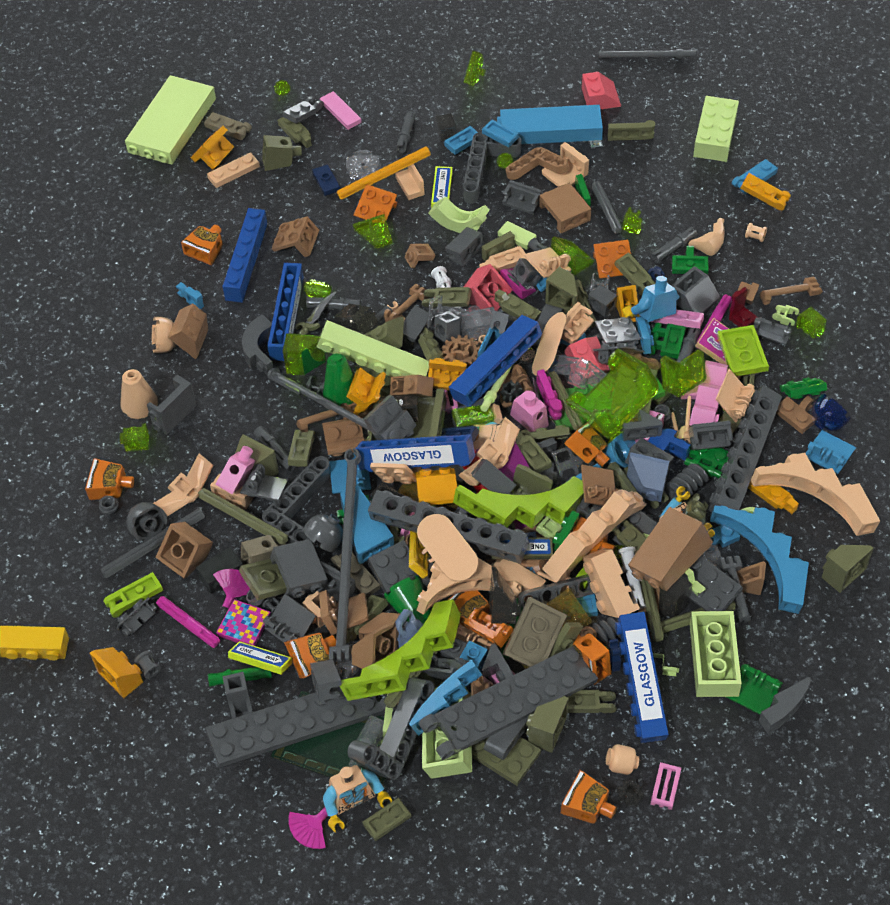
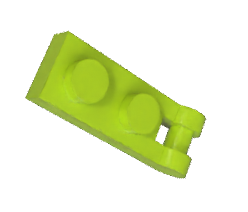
M152 572L104 598L103 602L106 607L110 608L112 617L117 618L124 611L133 607L140 599L144 601L148 597L150 598L162 592L163 588Z

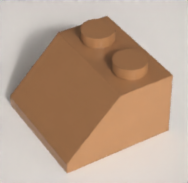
M194 304L180 309L168 336L171 341L194 359L198 357L208 332L206 313Z
M186 522L172 523L155 558L181 577L187 578L206 559L213 542Z
M397 619L371 632L353 645L351 651L352 665L365 668L397 650L398 631L395 623Z

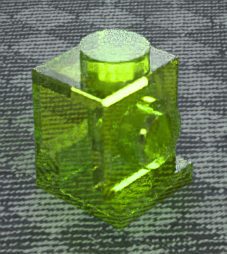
M810 307L798 315L795 327L797 329L802 328L806 334H809L814 339L825 332L827 320Z
M143 423L142 427L123 428V433H120V443L124 444L126 451L149 450V432L146 423Z

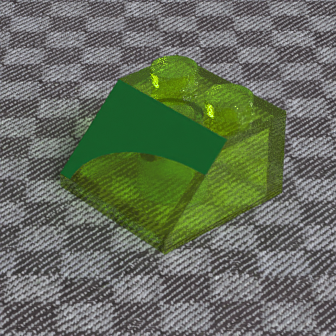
M286 333L283 347L286 374L305 375L326 362L325 351L317 348L320 336Z

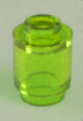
M309 279V281L305 282L304 292H306V296L326 298L331 294L332 287L327 282Z

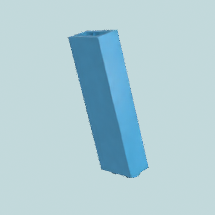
M600 105L500 110V117H497L498 123L519 133L521 144L602 140L603 126Z

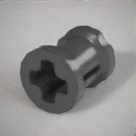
M150 651L140 653L134 660L135 664L144 671L146 679L154 677L161 670L160 665L152 659Z

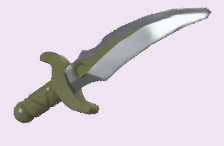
M336 292L327 296L315 307L311 316L307 318L306 323L300 322L295 325L297 330L302 328L294 340L296 344L301 343V340L304 339L308 331H314L320 327L319 323L314 324V322L319 318L324 307Z

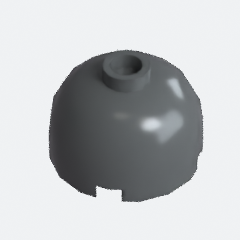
M151 502L138 503L127 514V529L136 540L146 541L162 531L164 524H167V515L163 509Z
M317 514L303 528L305 535L313 543L317 540L321 543L320 547L329 552H334L343 539V529L339 524L340 520L333 514Z

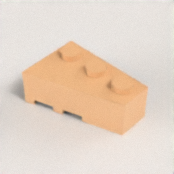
M603 548L583 557V567L589 575L591 581L590 588L596 595V606L600 613L619 618L620 615L630 614L640 609L638 603L633 604L629 595V592L632 591L630 586L624 585L621 578L623 571L612 549Z

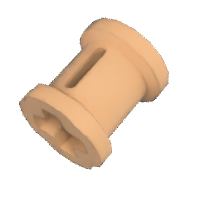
M749 223L745 238L751 237L763 242L767 227L761 228L754 226L753 223Z

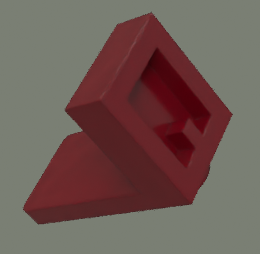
M743 287L740 291L737 290L731 297L732 303L729 309V320L738 327L754 325L757 317L745 308L748 290L746 287Z

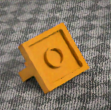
M224 126L220 127L190 158L194 162L201 158L213 170L234 148L223 136L228 130Z

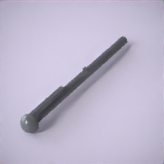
M271 368L268 371L267 375L270 381H275L298 395L301 393L324 405L326 409L332 410L370 431L363 418L280 374L278 368Z

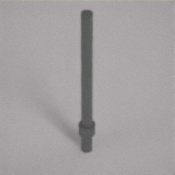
M696 50L599 51V58L676 57V59H683V57H696Z

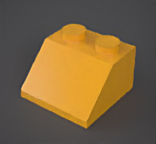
M440 467L439 470L426 468L415 472L419 502L424 501L430 505L453 503L455 489L457 488L454 468Z
M114 647L90 652L97 672L123 698L143 683L140 675L142 671L136 664L131 665L128 662V657L122 651L118 652Z

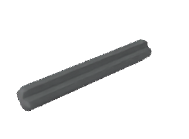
M593 182L592 189L615 234L621 233L623 227L601 182Z

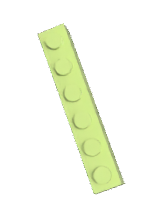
M328 320L317 344V348L325 352L342 354L347 360L373 369L378 373L385 372L390 377L406 375L426 376L429 369V361Z

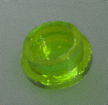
M280 80L276 82L274 91L278 95H286L290 92V85L287 81Z
M502 153L498 156L496 163L498 167L506 169L508 165L513 163V158L508 153Z

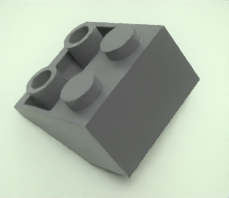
M695 266L671 285L679 295L676 305L684 311L704 313L720 299V295L709 276Z

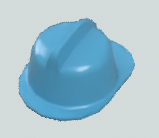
M622 433L615 437L604 449V453L610 458L607 463L616 462L619 467H628L625 461L630 448L636 443L635 440L623 441Z

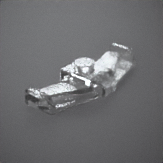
M556 355L552 365L546 371V373L555 371L557 374L569 375V384L583 390L587 389L588 384H590L609 400L613 398L616 380L592 364L590 360L582 357Z

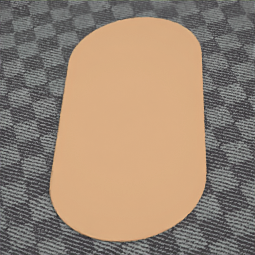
M562 312L552 316L544 327L532 365V372L536 376L538 370L544 369L546 372L555 359L566 323V315Z
M432 514L425 517L417 529L418 539L444 574L456 581L471 577L478 567V558L473 549L446 516Z

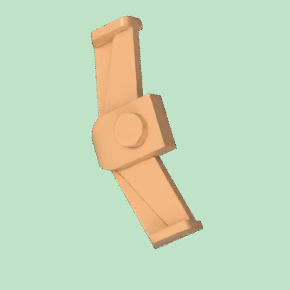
M505 417L494 442L488 438L475 454L480 459L460 473L459 477L469 485H478L480 482L473 478L471 473L482 458L487 459L497 469L503 468L509 460L508 457L520 429Z
M199 453L187 477L180 473L168 486V489L172 492L153 504L159 506L169 516L186 504L194 502L200 494L198 492L202 490L214 465Z

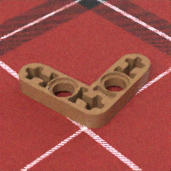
M537 147L508 165L505 170L507 178L510 180L520 178L538 165L557 174H563L569 170L568 160L545 148Z

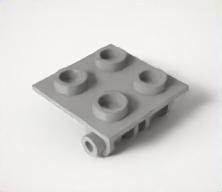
M630 317L595 321L604 340L601 341V345L617 347L618 343H627L628 346H635V344H638V340H641Z

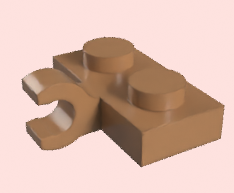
M806 396L800 405L786 397L780 402L776 412L777 415L801 434L815 424L816 421L807 412L813 407L811 403L814 401L809 396Z

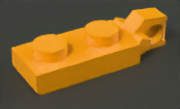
M750 480L748 489L775 509L784 508L791 514L797 510L799 503L781 486H753Z

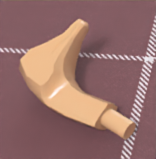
M719 218L717 223H714L713 232H708L699 238L690 240L688 245L694 246V248L706 255H715L724 242V219Z

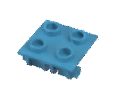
M821 430L814 442L809 443L806 455L810 461L826 469L833 468L835 474L838 475L856 447Z
M346 460L329 461L332 493H341L346 489L347 462ZM357 465L356 485L359 486L361 491L371 490L369 472L367 470H359V465Z

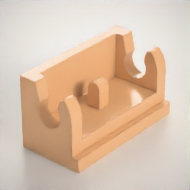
M577 302L566 314V323L561 339L570 344L575 343L594 322V319L585 313L591 315L593 312L581 305L580 302Z
M221 473L218 474L210 485L211 491L234 505L247 509L254 497L241 494L242 487L231 494L215 485Z

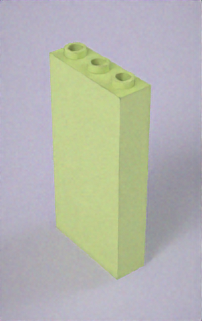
M170 75L126 138L125 143L128 153L172 165L216 100L214 87Z

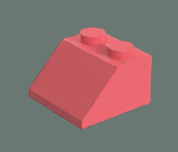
M600 72L582 74V92L586 105H600V109L621 107L612 80Z
M491 264L477 268L464 286L470 287L472 290L469 303L489 313L492 310L498 311L500 308L499 303L494 300V293L500 289L508 295L513 290Z
M597 336L581 339L568 345L564 350L580 384L586 382L592 376L597 377L613 370L612 366L600 363L598 352L593 351V349H599L601 346Z

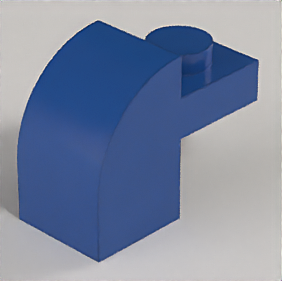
M662 429L661 436L650 437L648 440L649 443L684 461L689 456L690 444L676 438V430Z

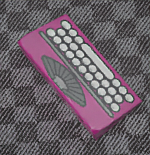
M514 268L500 270L501 277L521 300L536 292L533 286H522L512 273Z

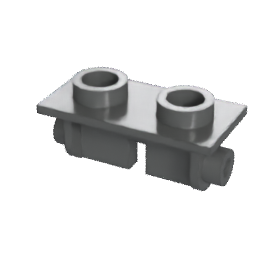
M756 317L754 327L758 336L783 345L787 344L792 334L788 326L777 323L773 325L772 321L763 319V317Z
M149 597L144 601L140 599L133 606L134 610L130 614L126 612L118 619L119 624L116 629L118 630L122 627V633L125 636L133 635L142 626L137 619L140 618L145 623L156 614V606L148 604Z

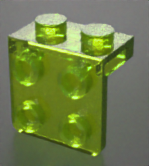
M701 350L695 351L679 363L666 355L660 359L663 389L677 397H681L706 380L704 354Z

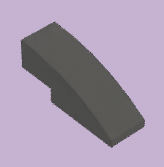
M810 677L774 695L772 706L761 712L759 723L768 735L780 728L798 710L809 690Z

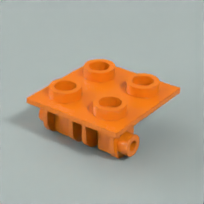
M366 184L354 216L385 226L391 209L397 206L395 201L397 194Z
M621 240L594 244L595 252H593V256L596 259L599 279L623 276L614 263L628 252L631 254L629 241Z

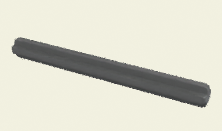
M198 508L175 523L186 522L192 526L205 516L203 511ZM169 527L100 569L102 575L108 578L160 546Z

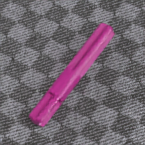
M723 295L697 342L713 318L719 322L722 320L732 301L731 296Z
M161 596L157 600L156 604L158 607L212 648H216L220 643L219 637L166 597Z

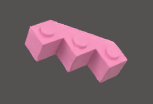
M706 360L691 414L690 426L692 424L718 422L719 414L716 413L719 403L715 399L727 374L728 365Z

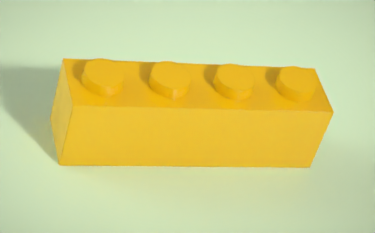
M0 626V657L8 659L27 658L30 660L38 658L49 660L65 659L69 636L65 627Z

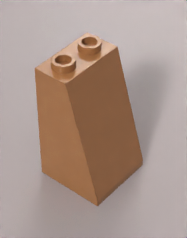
M669 507L628 566L632 571V576L640 581L644 579L653 588H661L667 591L712 545L713 541L702 522Z

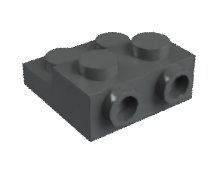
M388 395L363 419L376 440L410 437L414 433L413 428L417 426L408 411L402 410L393 395Z

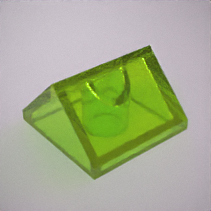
M555 236L551 239V248L558 256L567 254L571 257L568 266L572 269L571 273L574 276L594 263L595 260L572 241Z

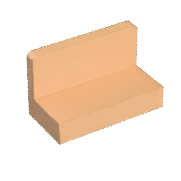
M414 164L408 166L406 170L395 173L396 179L408 200L424 195V181Z

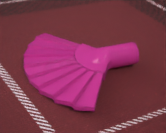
M223 569L213 574L226 594L222 605L225 608L229 609L234 598L247 595L250 590L239 570Z
M325 807L317 815L289 813L290 831L294 838L305 847L312 849L326 848L322 827L323 820L328 817Z

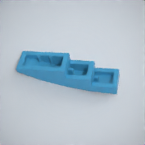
M472 660L447 678L429 696L411 719L409 725L418 736L423 733L418 724L422 718L429 714L434 715L450 707L468 694L465 688L467 685L482 676V673Z

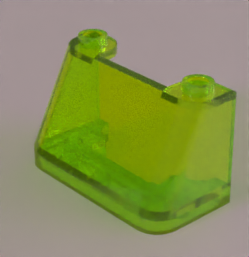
M619 348L608 359V367L611 371L586 396L582 392L576 391L565 400L573 411L606 438L615 436L623 428V423H628L639 412V409H642L655 396L659 388L658 382L648 365Z

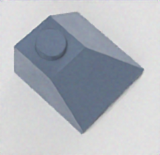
M631 452L627 478L643 498L649 501L661 502L669 461Z

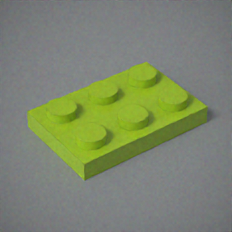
M754 325L717 331V337L728 369L736 377L768 371L769 365Z

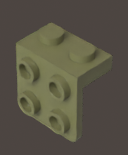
M518 464L513 478L516 486L509 494L530 495L546 492L552 489L553 481L546 475H541L527 466Z

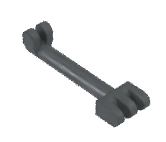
M739 555L734 556L733 559L731 556H727L726 562L724 557H719L720 570L722 572L728 571L730 578L740 584L737 570H741L742 563ZM741 591L736 597L740 610L735 616L737 623H741L743 620L744 622L751 620L743 591Z

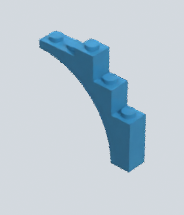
M715 505L711 513L710 522L736 531L756 546L769 563L775 576L779 595L778 609L799 614L804 602L809 562L799 558H789L792 537L786 536L783 533L772 532L775 511L755 507L752 514L745 510H734L726 506Z

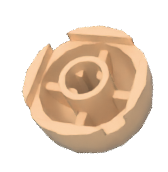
M154 317L153 321H156V325H152V345L156 343V349L153 350V353H167L176 345L168 338L174 322L165 317Z

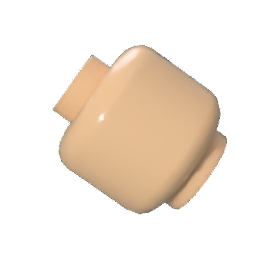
M616 744L607 751L606 765L609 766L612 772L629 775L634 769L638 768L639 756H636L634 748Z

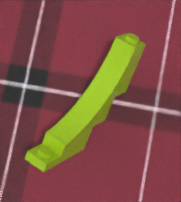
M573 476L569 481L555 489L530 495L502 494L482 489L478 494H475L471 490L459 485L455 489L453 503L474 516L486 520L488 523L494 525L497 523L502 524L506 528L517 519L533 529L544 516L561 525L565 516L569 517L572 510L576 511L577 506L584 498L583 482Z
M454 600L434 603L432 611L423 626L402 647L384 659L362 668L359 677L341 680L340 688L346 699L350 701L404 691L407 687L410 672L430 669L434 651L453 648L461 616Z

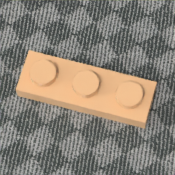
M250 152L207 173V176L211 183L218 188L259 168L260 165L259 161Z

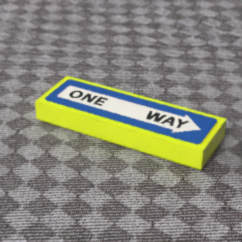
M436 166L431 208L438 200L444 197L450 200L453 167Z
M240 641L228 651V658L280 675L292 664L291 657Z

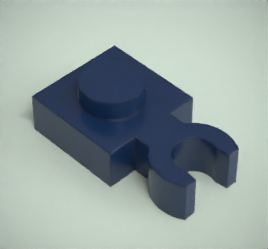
M618 639L609 640L607 649L610 653L611 671H619L621 666V648L618 647Z

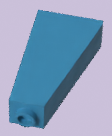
M356 485L352 543L359 564H362L369 557L393 546L394 536L385 523L370 518L368 508L371 503L359 486ZM346 489L340 493L343 511L345 508Z

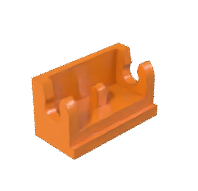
M478 608L474 609L463 623L475 634L502 648L514 628L484 611L479 614L480 609Z

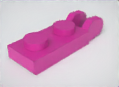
M544 369L538 370L536 384L553 420H558L562 416L563 406L561 400L558 399L556 390H552L550 376L546 375Z

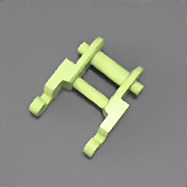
M777 305L775 308L777 312L772 315V318L781 321V324L787 326L791 322V326H794L795 321L786 316L787 314H793L794 311L798 315L799 309L786 305V307Z

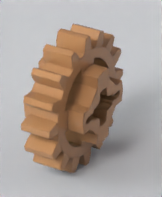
M458 335L456 339L452 336L451 341L446 340L445 345L442 346V356L445 361L460 360L469 367L478 358L479 342H474L473 337L468 339V335H465L464 338Z

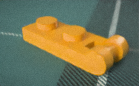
M748 173L740 189L778 210H784L786 202L791 197L789 192L781 191L751 173Z

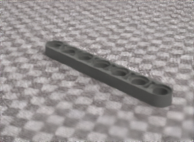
M624 573L623 578L624 585H628L626 573ZM586 574L525 590L519 594L518 604L521 608H524V598L527 595H531L533 599L550 606L594 593L590 588L591 581L589 575ZM586 580L588 587L585 591H581L579 588L580 583ZM568 585L570 588L569 593L566 596H562V587ZM546 590H549L551 597L549 600L544 601L542 595Z

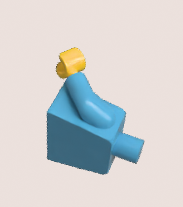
M658 276L656 277L655 284L644 288L639 303L633 307L631 305L626 306L622 309L625 318L629 316L635 317L639 314L645 320L651 322L676 314V301L679 299V295L676 289L667 283L666 277Z

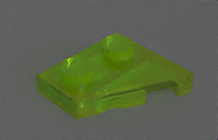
M384 214L353 224L354 230L376 249L393 244Z

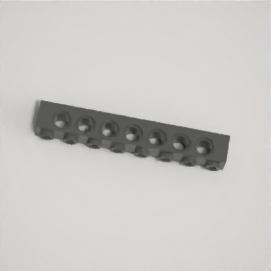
M762 385L758 390L755 389L751 402L746 409L745 417L738 425L740 429L733 438V447L727 453L729 458L721 469V472H723L722 476L717 480L715 487H717L716 491L709 499L711 504L708 510L710 512L713 511L715 505L726 506L734 510H739L782 398L780 394L765 385Z
M376 490L368 508V513L372 520L417 533L418 526L425 517L432 514L444 515L453 523L473 550L521 564L529 544L528 534L522 530H511L502 524L497 523L494 525L488 523L482 518L474 519L461 512H450L444 507H433L424 501L416 502L407 496L399 497L390 491L382 492ZM391 507H397L394 510H389ZM410 512H415L414 515L408 516ZM465 529H472L470 532H463ZM485 534H490V535H491V536L488 537V538H483V537H482V536L485 535ZM503 540H510L507 544L501 543Z

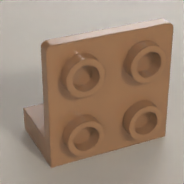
M308 216L285 222L280 225L271 249L278 251L295 246L304 257L310 256L319 229Z
M349 419L322 423L328 455L340 456L350 448L354 453L353 448H356L361 441H365L362 426Z
M327 590L319 593L321 619L330 634L333 635L337 633L338 603L333 596L330 597ZM365 593L349 598L347 629L369 620Z

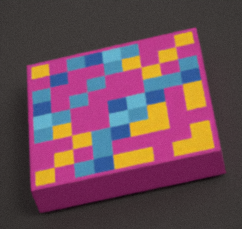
M234 599L216 632L217 636L236 643L240 641L256 646L265 629L263 620L266 616L271 617V612Z

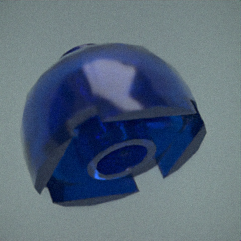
M821 394L812 408V416L815 419L814 424L820 430L824 428L828 431L841 429L850 421V416H845L847 411L833 398L828 400L825 398L826 394Z

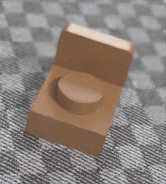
M410 244L405 259L411 268H415L418 261H433L436 255L429 244Z
M741 282L738 291L743 287L748 289L745 303L751 305L759 284L753 282L750 285Z

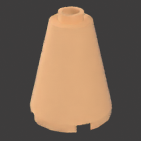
M131 369L122 376L121 409L130 418H145L149 412L147 404L151 402L156 406L158 405L157 395L138 370Z

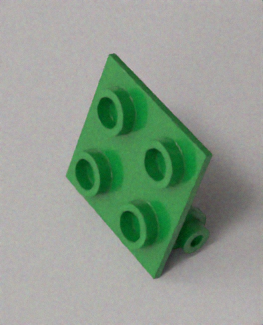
M742 664L740 668L741 689L739 697L726 698L760 715L762 711L771 706L773 697L779 692L783 682L748 664Z

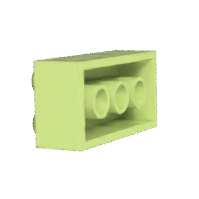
M711 96L705 97L693 157L727 162L737 116L738 100Z
M691 612L690 634L696 697H739L741 675L734 612Z
M467 688L466 690L468 694L459 699L458 701H456L455 703H453L452 705L471 696V693L468 691ZM438 727L429 733H422V769L431 779L472 772V746L452 755L446 760H442L436 752V748L439 745L448 741L442 729Z

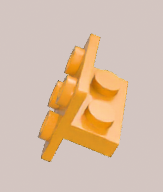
M441 358L430 359L428 377L433 378V389L450 390L449 386L467 369V364L460 360L449 362Z
M361 367L356 370L346 396L356 403L353 414L358 415L360 412H365L369 405L375 404L381 396L379 394L380 390L385 385V372L380 373L377 377H373Z

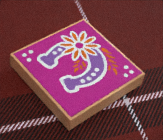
M713 318L695 346L719 363L727 365L717 337V331L729 328Z

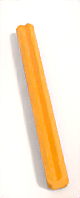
M425 146L337 190V194L342 200L364 189L366 184L372 185L430 156V150Z

